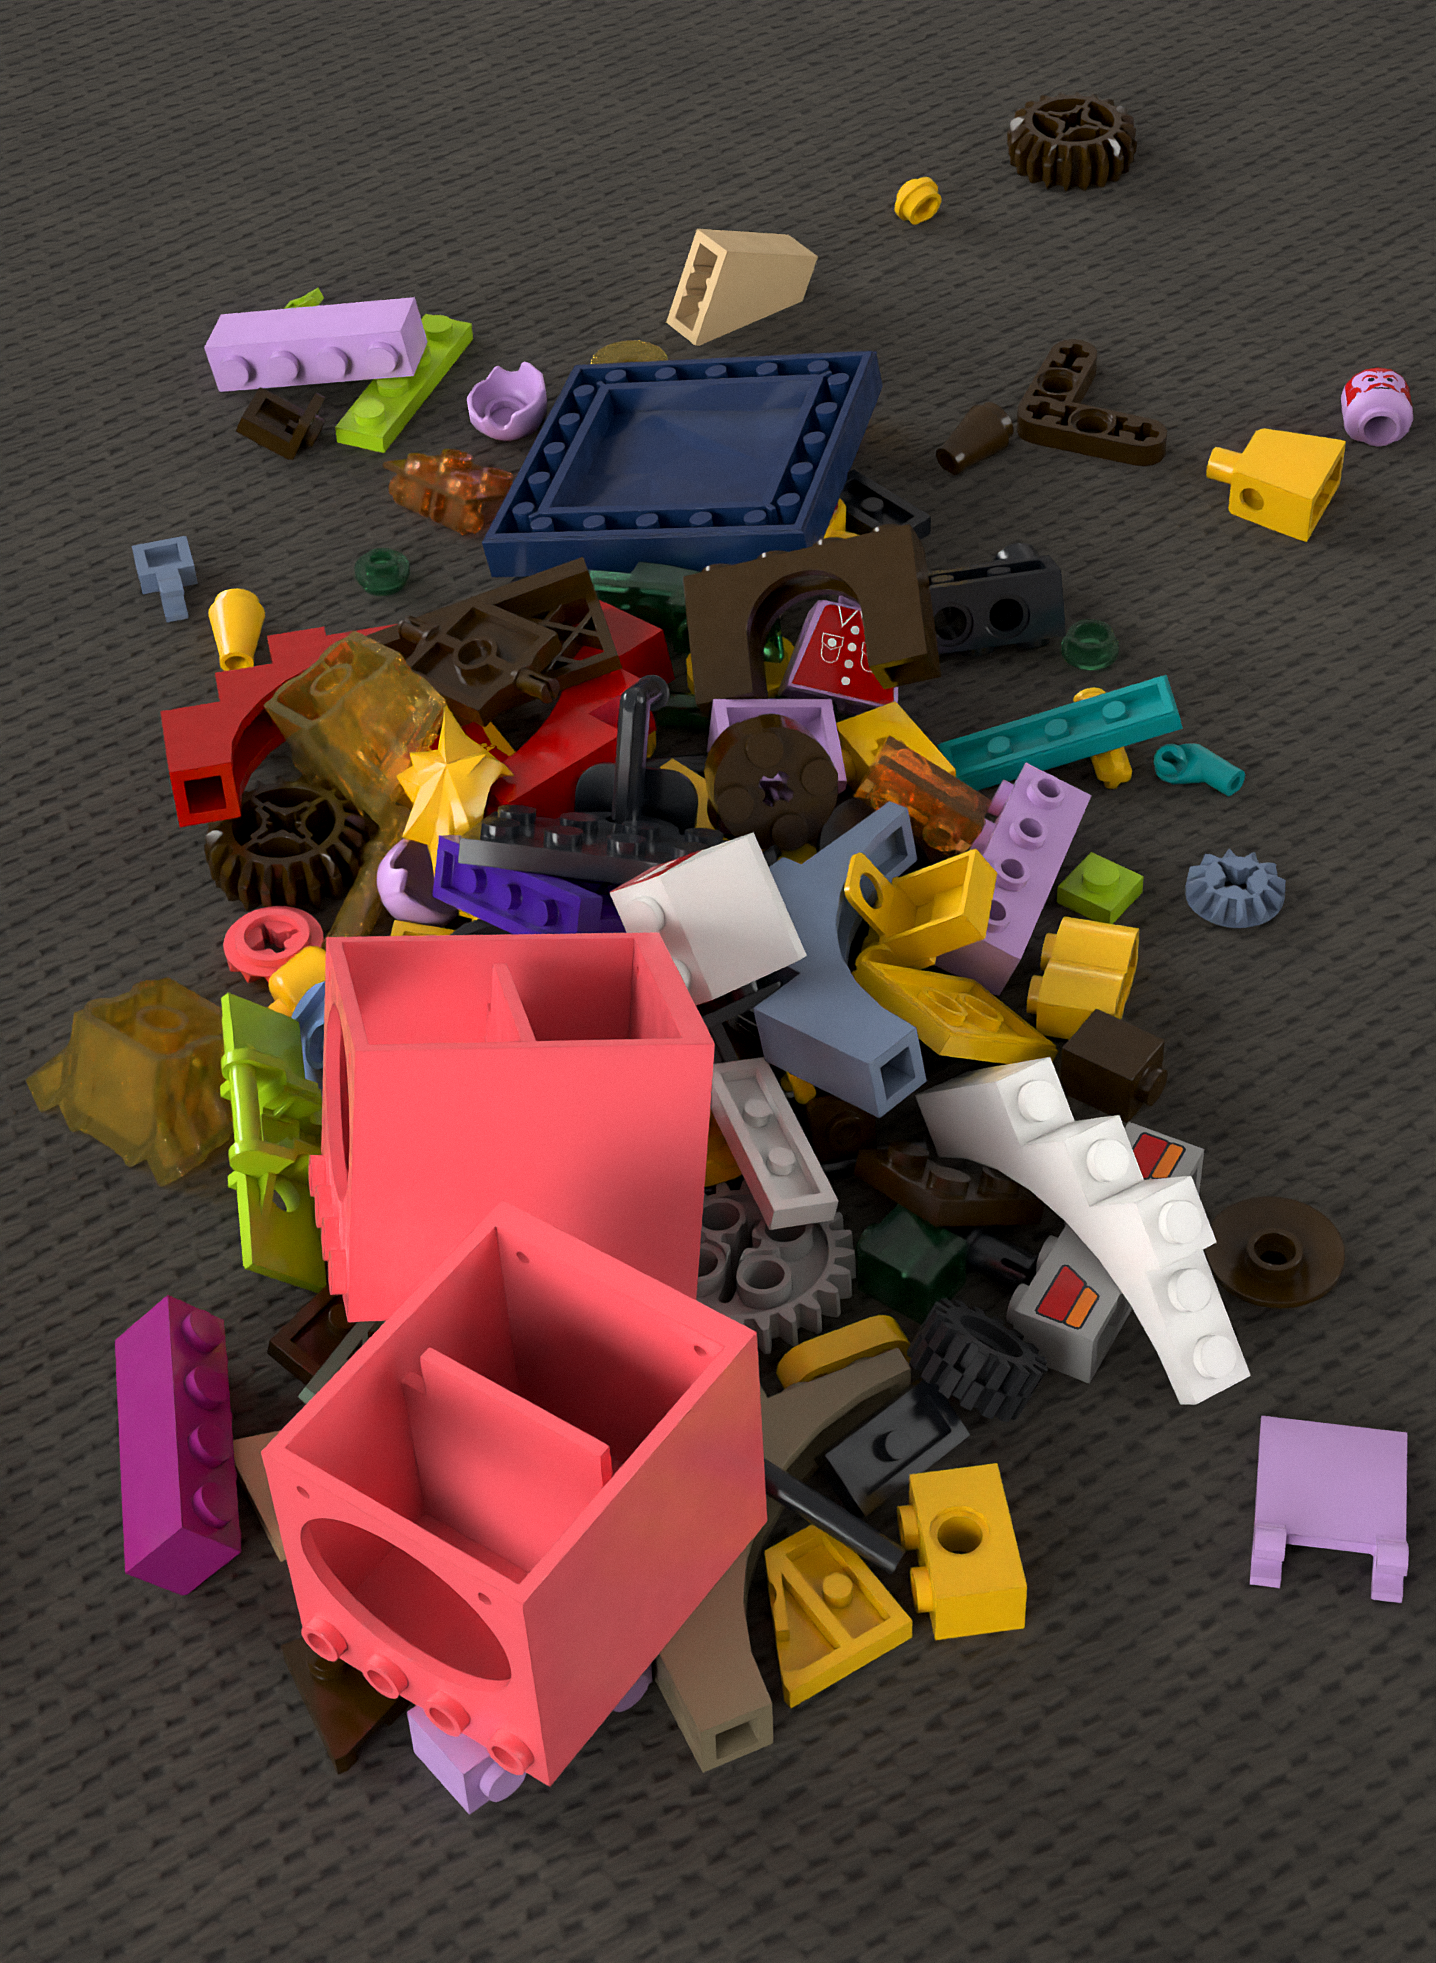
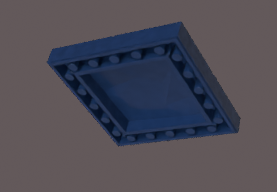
M873 351L575 365L482 541L492 578L528 577L581 557L584 558L590 575L644 574L650 571L654 573L701 572L705 567L713 564L724 563L734 565L756 560L761 554L769 551L781 550L790 552L812 547L825 536L846 482L847 474L852 467L883 385L877 353Z

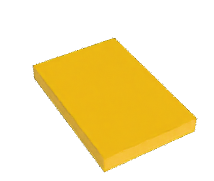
M870 961L861 962L853 975L855 981L881 1007L915 1026L918 1038L938 1055L1012 1064L1051 1057L1053 1062L1059 1052L1055 1044L974 979Z

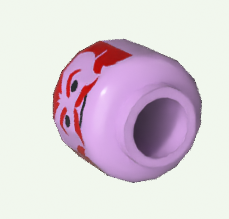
M1380 367L1365 369L1354 375L1345 384L1341 395L1344 428L1350 438L1379 447L1399 441L1409 432L1413 422L1412 401L1409 386L1400 374L1391 369Z

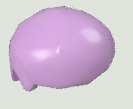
M525 361L521 363L519 370L515 372L506 371L500 366L494 367L487 379L475 384L467 396L472 425L481 433L502 441H512L533 434L547 412V397L543 374L532 364Z
M404 838L394 845L379 864L377 871V889L383 905L391 916L399 921L443 928L459 914L458 908L432 897L434 871L427 845Z

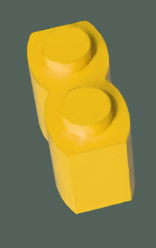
M1064 916L1057 934L1047 933L1045 936L1041 954V970L1045 972L1043 976L1033 975L1028 991L1027 1013L1037 1015L1036 1030L1044 1036L1070 1040L1095 1009H1099L1122 1020L1125 1003L1130 993L1138 962L1140 929Z

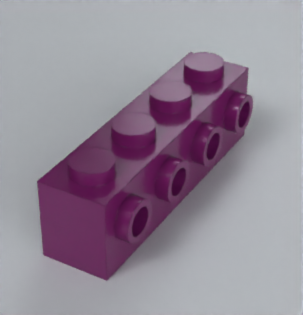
M167 1295L115 1340L125 1574L179 1595H187L241 1552V1529L239 1526L236 1486L237 1472L234 1460L224 1320L205 1310Z

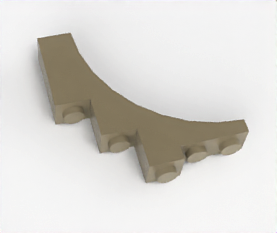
M899 1348L874 1357L859 1358L850 1363L846 1368L810 1382L794 1383L785 1388L781 1393L771 1397L766 1396L760 1385L764 1458L801 1482L806 1483L819 1468L813 1459L911 1384V1367ZM767 1495V1522L651 1663L652 1675L702 1772L773 1744L772 1701L752 1655L747 1627L748 1593L761 1550L785 1506Z

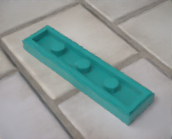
M1163 675L937 745L939 751L956 769L955 796H961L1001 784L1003 779L1006 781L1017 779L1025 763L1044 771L1183 729L1168 677Z

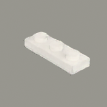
M764 1057L713 1064L710 1109L769 1230L834 1220L838 1199L769 1063L765 1061Z

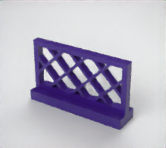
M439 835L432 897L511 934L627 933L609 893L622 884L458 863L459 840L462 835Z

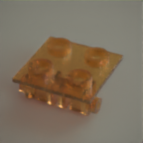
M443 449L441 455L433 456L410 453L407 459L383 463L384 468L397 473L390 481L388 488L389 493L393 495L395 503L413 510L424 517L430 516L433 521L437 523L442 522V525L462 535L468 532L475 534L481 530L484 524V515L480 513L482 503L504 500L514 482V475L510 472L492 467L483 468L472 463L473 456L455 449Z

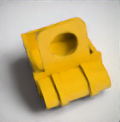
M975 848L905 876H896L892 878L890 883L863 853L859 852L852 855L844 892L850 905L869 924L868 935L862 943L861 952L874 945H886L891 949L898 966L921 970L935 965L936 956L985 939L997 872ZM862 875L867 876L876 889L878 898L873 907L867 904L861 893L860 878Z

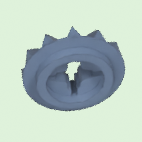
M1228 849L1223 858L1212 854H1205L1200 865L1189 868L1185 885V896L1189 906L1203 919L1224 927L1247 928L1263 924L1279 913L1285 900L1286 880L1277 876L1275 863H1259L1255 852L1246 857H1238ZM1225 881H1230L1233 886L1224 887ZM1247 884V888L1244 890L1238 887V885Z

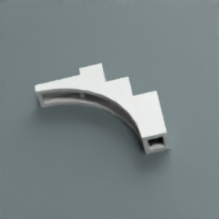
M1051 1057L967 1071L915 1095L939 1157L966 1158L1002 1172L1032 1191L1057 1213L1094 1253L1133 1308L1160 1357L1180 1404L1196 1405L1251 1376L1203 1251L1204 1248L1216 1243V1239L1192 1176L1144 1180L1119 1115L1079 1121L1074 1120Z

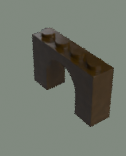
M884 524L874 528L868 534L846 539L839 537L824 538L817 541L812 547L790 552L781 550L769 551L761 554L756 560L734 565L724 563L713 564L705 567L700 573L683 576L695 700L697 707L709 721H711L713 699H768L764 665V647L767 636L775 621L784 611L795 603L816 595H839L849 598L861 606L868 667L883 689L941 677L925 549L911 524L902 526L898 524Z

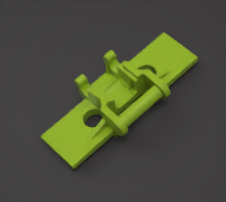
M228 992L221 998L225 1051L221 1058V1070L223 1077L227 1081L220 1085V1094L222 1098L230 1100L232 1106L235 1143L229 1148L230 1167L235 1171L228 1175V1187L237 1190L243 1266L246 1270L319 1293L327 1284L322 1256L321 1228L316 1227L315 1197H311L309 1192L308 1167L310 1155H321V1089L318 1088V1083L305 1079L299 1022L289 1016ZM274 1190L282 1197L287 1211L282 1210L273 1202Z

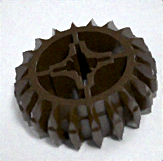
M1078 91L1074 95H1064L1062 92H1059L1056 97L1042 95L1039 102L1032 100L1026 102L1024 108L1015 111L1014 119L1010 121V129L1007 132L1010 165L1017 167L1018 175L1029 176L1030 183L1032 184L1044 181L1047 189L1060 185L1064 187L1065 191L1071 186H1079L1083 191H1086L1090 184L1104 188L1106 180L1119 181L1121 173L1129 172L1130 164L1134 161V153L1137 152L1138 138L1136 137L1134 117L1127 114V109L1123 106H1115L1112 99L1100 100L1097 94L1082 96Z
M305 774L297 781L287 782L280 775L277 783L266 785L257 780L254 790L243 792L241 817L209 822L207 835L205 836L206 844L204 845L206 862L209 865L210 876L215 881L216 888H222V891L225 892L228 902L240 900L246 911H251L260 904L264 908L270 906L298 908L299 905L308 903L319 911L323 897L341 900L343 887L357 886L359 872L367 870L370 835L369 828L365 825L364 813L360 810L359 802L352 801L349 798L346 788L332 789L328 779L310 784Z

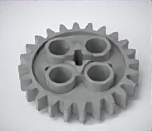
M745 1179L741 1184L740 1190L731 1191L728 1185L722 1182L716 1184V1194L707 1196L704 1193L696 1301L756 1331L758 1347L764 1354L771 1353V1339L781 1337L788 1344L796 1346L798 1345L797 1329L803 1327L819 1334L822 1332L821 1314L830 1317H838L841 1314L840 1299L851 1298L852 1296L851 1279L856 1278V1263L851 1230L843 1229V1215L840 1212L835 1213L834 1220L769 1230ZM751 1237H752L753 1248H750V1243H749ZM733 1281H736L737 1290L735 1293Z

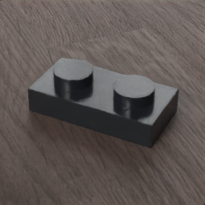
M853 469L848 472L846 482L839 497L846 505V530L854 534L863 535L884 524H898L901 526L911 524L919 540L931 534L930 515Z
M922 1377L918 1378L813 1458L847 1511L857 1518L869 1515L909 1483L910 1474L924 1472L970 1436L946 1397L938 1391L939 1386L936 1383H927Z

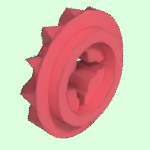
M289 906L265 907L242 916L229 928L223 943L230 971L241 972L247 983H252L262 977L269 983V979L275 971L307 946H318L325 950L323 931L319 922L311 914ZM264 939H267L270 944L274 943L278 948L285 947V950L275 953L270 948L265 949Z

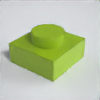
M1091 852L1058 886L1057 903L1096 922L1113 924L1141 895L1144 876Z

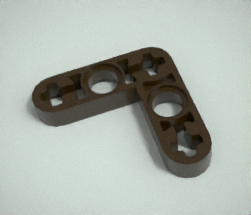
M1070 339L1056 343L1051 348L1018 406L1016 431L1019 437L1032 444L1135 466H1150L1161 462L1166 453V427L1159 421L1151 418L1081 404L1096 375L1097 350L1092 344L1083 340ZM1057 389L1064 390L1066 393H1051L1048 391ZM1095 429L1102 433H1084L1082 430Z

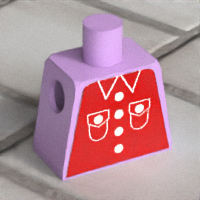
M839 596L838 603L828 600H818L805 619L779 687L777 699H831L834 712L851 716L865 713L894 701L898 703V687L883 689L868 667L862 611L858 603L843 596Z

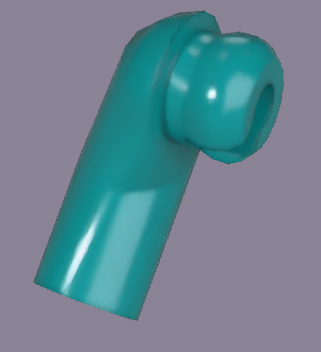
M1166 744L1161 746L1154 755L1153 763L1157 776L1161 780L1173 785L1207 783L1230 797L1241 788L1245 780V772L1200 744Z

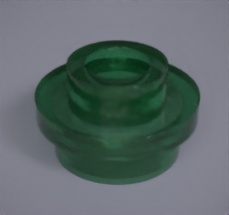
M376 548L370 550L357 560L354 566L355 578L367 593L374 596H389L399 592L405 586L406 580L410 575V564L407 557L400 552L389 548Z
M1085 619L1074 623L1069 628L1068 633L1062 640L1061 653L1064 660L1076 668L1098 670L1106 668L1116 661L1119 654V642L1114 636V631L1110 625L1100 620Z

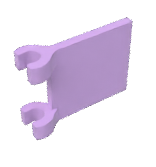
M1261 1416L1250 1584L1280 1588L1282 1561H1284L1286 1544L1359 1552L1373 1556L1371 1599L1402 1603L1403 1576H1407L1409 1547L1406 1541L1407 1433Z

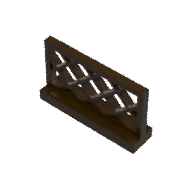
M583 557L473 596L557 632L559 640L564 641L562 645L563 650L540 673L557 679L560 685L559 691L622 668L599 598ZM468 599L416 617V619L429 625L437 624L453 615ZM399 624L363 637L366 650L374 666L391 736L397 749L440 735L445 711L444 708L400 688L394 671L414 653L417 644L403 640L398 636ZM583 646L604 651L583 660L573 659ZM526 693L518 694L501 712L531 702L537 698ZM416 707L430 709L425 717L403 725V722ZM452 713L460 727L473 723Z

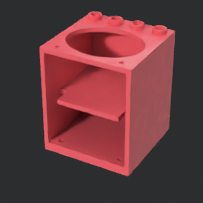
M659 932L326 937L321 1155L309 1156L308 1175L310 1196L315 1197L316 1227L321 1228L322 1256L324 1261H328L330 1294H342L348 1322L387 1321L502 1200L696 1300L715 1043Z
M502 1200L261 1451L303 1627L301 1634L305 1642L322 1658L332 1662L340 1658L361 1671L371 1686L384 1696L396 1699L400 1695L413 1704L422 1707L430 1721L446 1734L458 1737L463 1733L486 1747L494 1761L506 1771L514 1775H523L526 1772L551 1787L767 1522L757 1332Z

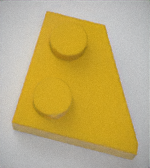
M811 1524L764 1551L765 1572L783 1696L790 1709L912 1638L911 1618L860 1556Z

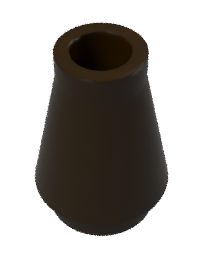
M992 402L972 406L947 441L936 450V459L939 465L951 474L958 475L965 468L1004 450L1009 444V438L1014 433L1010 417L999 405Z

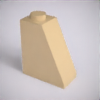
M697 229L666 323L691 343L700 346L803 301L818 256L787 234Z

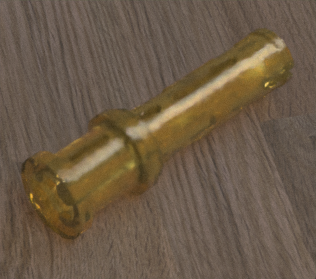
M392 805L386 806L380 811L375 821L377 832L373 840L363 845L358 854L359 873L326 937L369 936L384 908L377 889L378 867L392 847L403 839L402 836L410 817L411 809ZM324 938V940H323V942H322V944H321V948L324 949L325 951H326V938Z

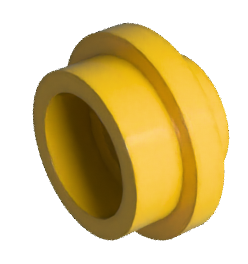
M929 177L912 179L906 182L897 193L894 210L898 217L903 221L909 220L914 225L930 219L938 211L942 201L941 196L938 194L937 184Z

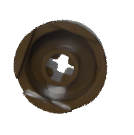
M770 713L758 715V717L750 718L740 723L739 721L727 727L717 737L710 748L705 762L704 771L708 796L723 824L736 838L754 832L758 844L763 850H767L773 845H777L780 850L785 851L799 849L822 829L834 810L838 795V772L829 754L812 733L802 724L789 717ZM778 774L782 779L781 783L776 788L769 787L764 791L759 784L762 777L765 776L773 779Z

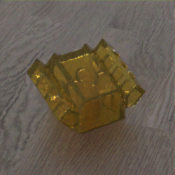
M354 630L347 637L329 646L319 659L301 675L283 684L263 706L290 746L293 765L303 775H306L309 782L315 784L327 779L332 789L339 788L344 797L354 803L363 817L367 813L382 827L396 801L400 799L405 791L396 775L413 766L409 752H424L433 744L437 732L443 723L447 701L424 677L412 672L399 652Z
M169 977L160 980L141 981L134 984L131 991L119 996L97 998L87 1002L84 1009L74 1012L71 1038L68 1045L25 1079L41 1113L59 1105L70 1131L80 1130L85 1134L88 1133L115 1150V1153L122 1156L128 1167L147 1160L160 1187L183 1177L193 1167L200 1165L206 1160L210 1152L228 1141L230 1135L234 1132L231 1101L222 1098L220 1094V1085L227 1081L223 1077L221 1070V1058L225 1054L222 1008Z

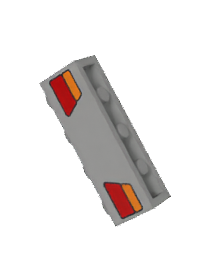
M1128 1122L1124 1129L1143 1179L1152 1180L1192 1176L1199 1194L1204 1149ZM1064 1221L1065 1227L1060 1236L1050 1235L1043 1244L1036 1264V1275L1031 1284L1021 1283L1015 1290L1008 1306L1006 1321L1013 1325V1329L1024 1335L1023 1342L1032 1343L1039 1350L1038 1355L1045 1357L1047 1361L1046 1367L1090 1384L1133 1308L1099 1259Z

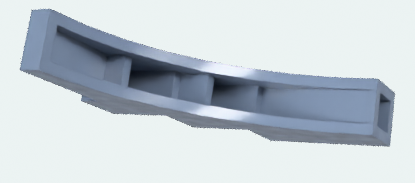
M891 801L803 864L782 857L769 867L807 956L762 977L761 980L764 987L780 980L783 986L753 1008L766 1062L878 1118L882 1117L927 1081L917 1028L881 1007L855 981L848 968L850 946L863 919L847 901L844 892L852 855L859 852L863 853L890 883L892 878L901 875L917 861L908 808ZM862 875L860 878L861 893L864 900L871 907L878 898L877 892L871 880L867 876Z

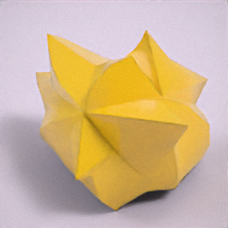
M445 705L438 750L409 752L413 766L396 775L413 803V808L402 837L406 840L427 845L434 876L439 835L463 836L483 819L491 785L500 777L514 776L505 764L499 762L485 748L465 735L447 705Z

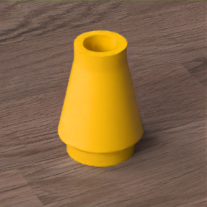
M237 588L225 590L217 595L208 613L220 655V667L224 671L253 667L254 654L265 619V610L259 603L257 596L252 592Z

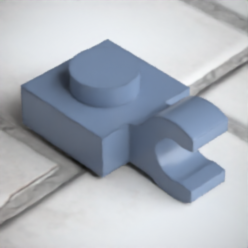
M181 536L132 546L142 593L160 592L167 623L188 619L183 587L198 583L187 537Z

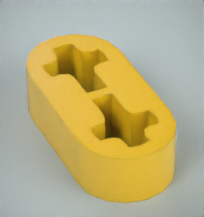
M873 1316L793 1347L778 1363L776 1374L785 1389L794 1383L810 1382L846 1368L850 1363L859 1358L874 1357L895 1348H899L909 1364L911 1358L907 1356V1350L910 1342L897 1321L891 1316Z

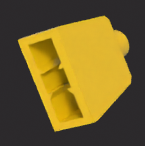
M1263 428L1256 430L1243 453L1215 447L1208 461L1206 476L1208 479L1231 484L1228 506L1231 514L1307 542L1340 485L1346 441Z

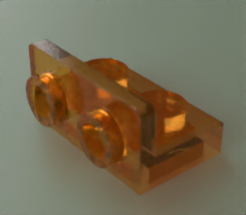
M890 735L878 750L853 795L876 811L889 801L908 808L912 833L950 858L965 853L980 835L986 824L984 816L992 803V800Z

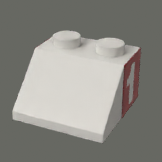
M754 832L656 865L609 892L627 933H660L696 1006L713 1001L724 994L807 956Z

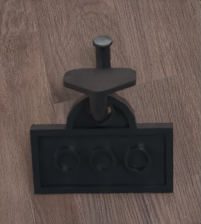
M646 675L622 693L619 704L615 763H597L580 776L576 785L574 812L563 813L560 817L553 819L537 817V810L529 806H499L498 812H492L460 837L458 863L624 884L656 865L727 842L728 840H723V833L721 831L696 828L698 794L694 784L688 777L675 770L646 767L650 711H657L668 702L670 694L666 681L656 675Z

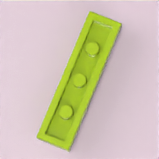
M425 314L421 321L428 343L414 376L373 379L335 426L337 442L385 453L473 340L472 323L453 320L444 315Z

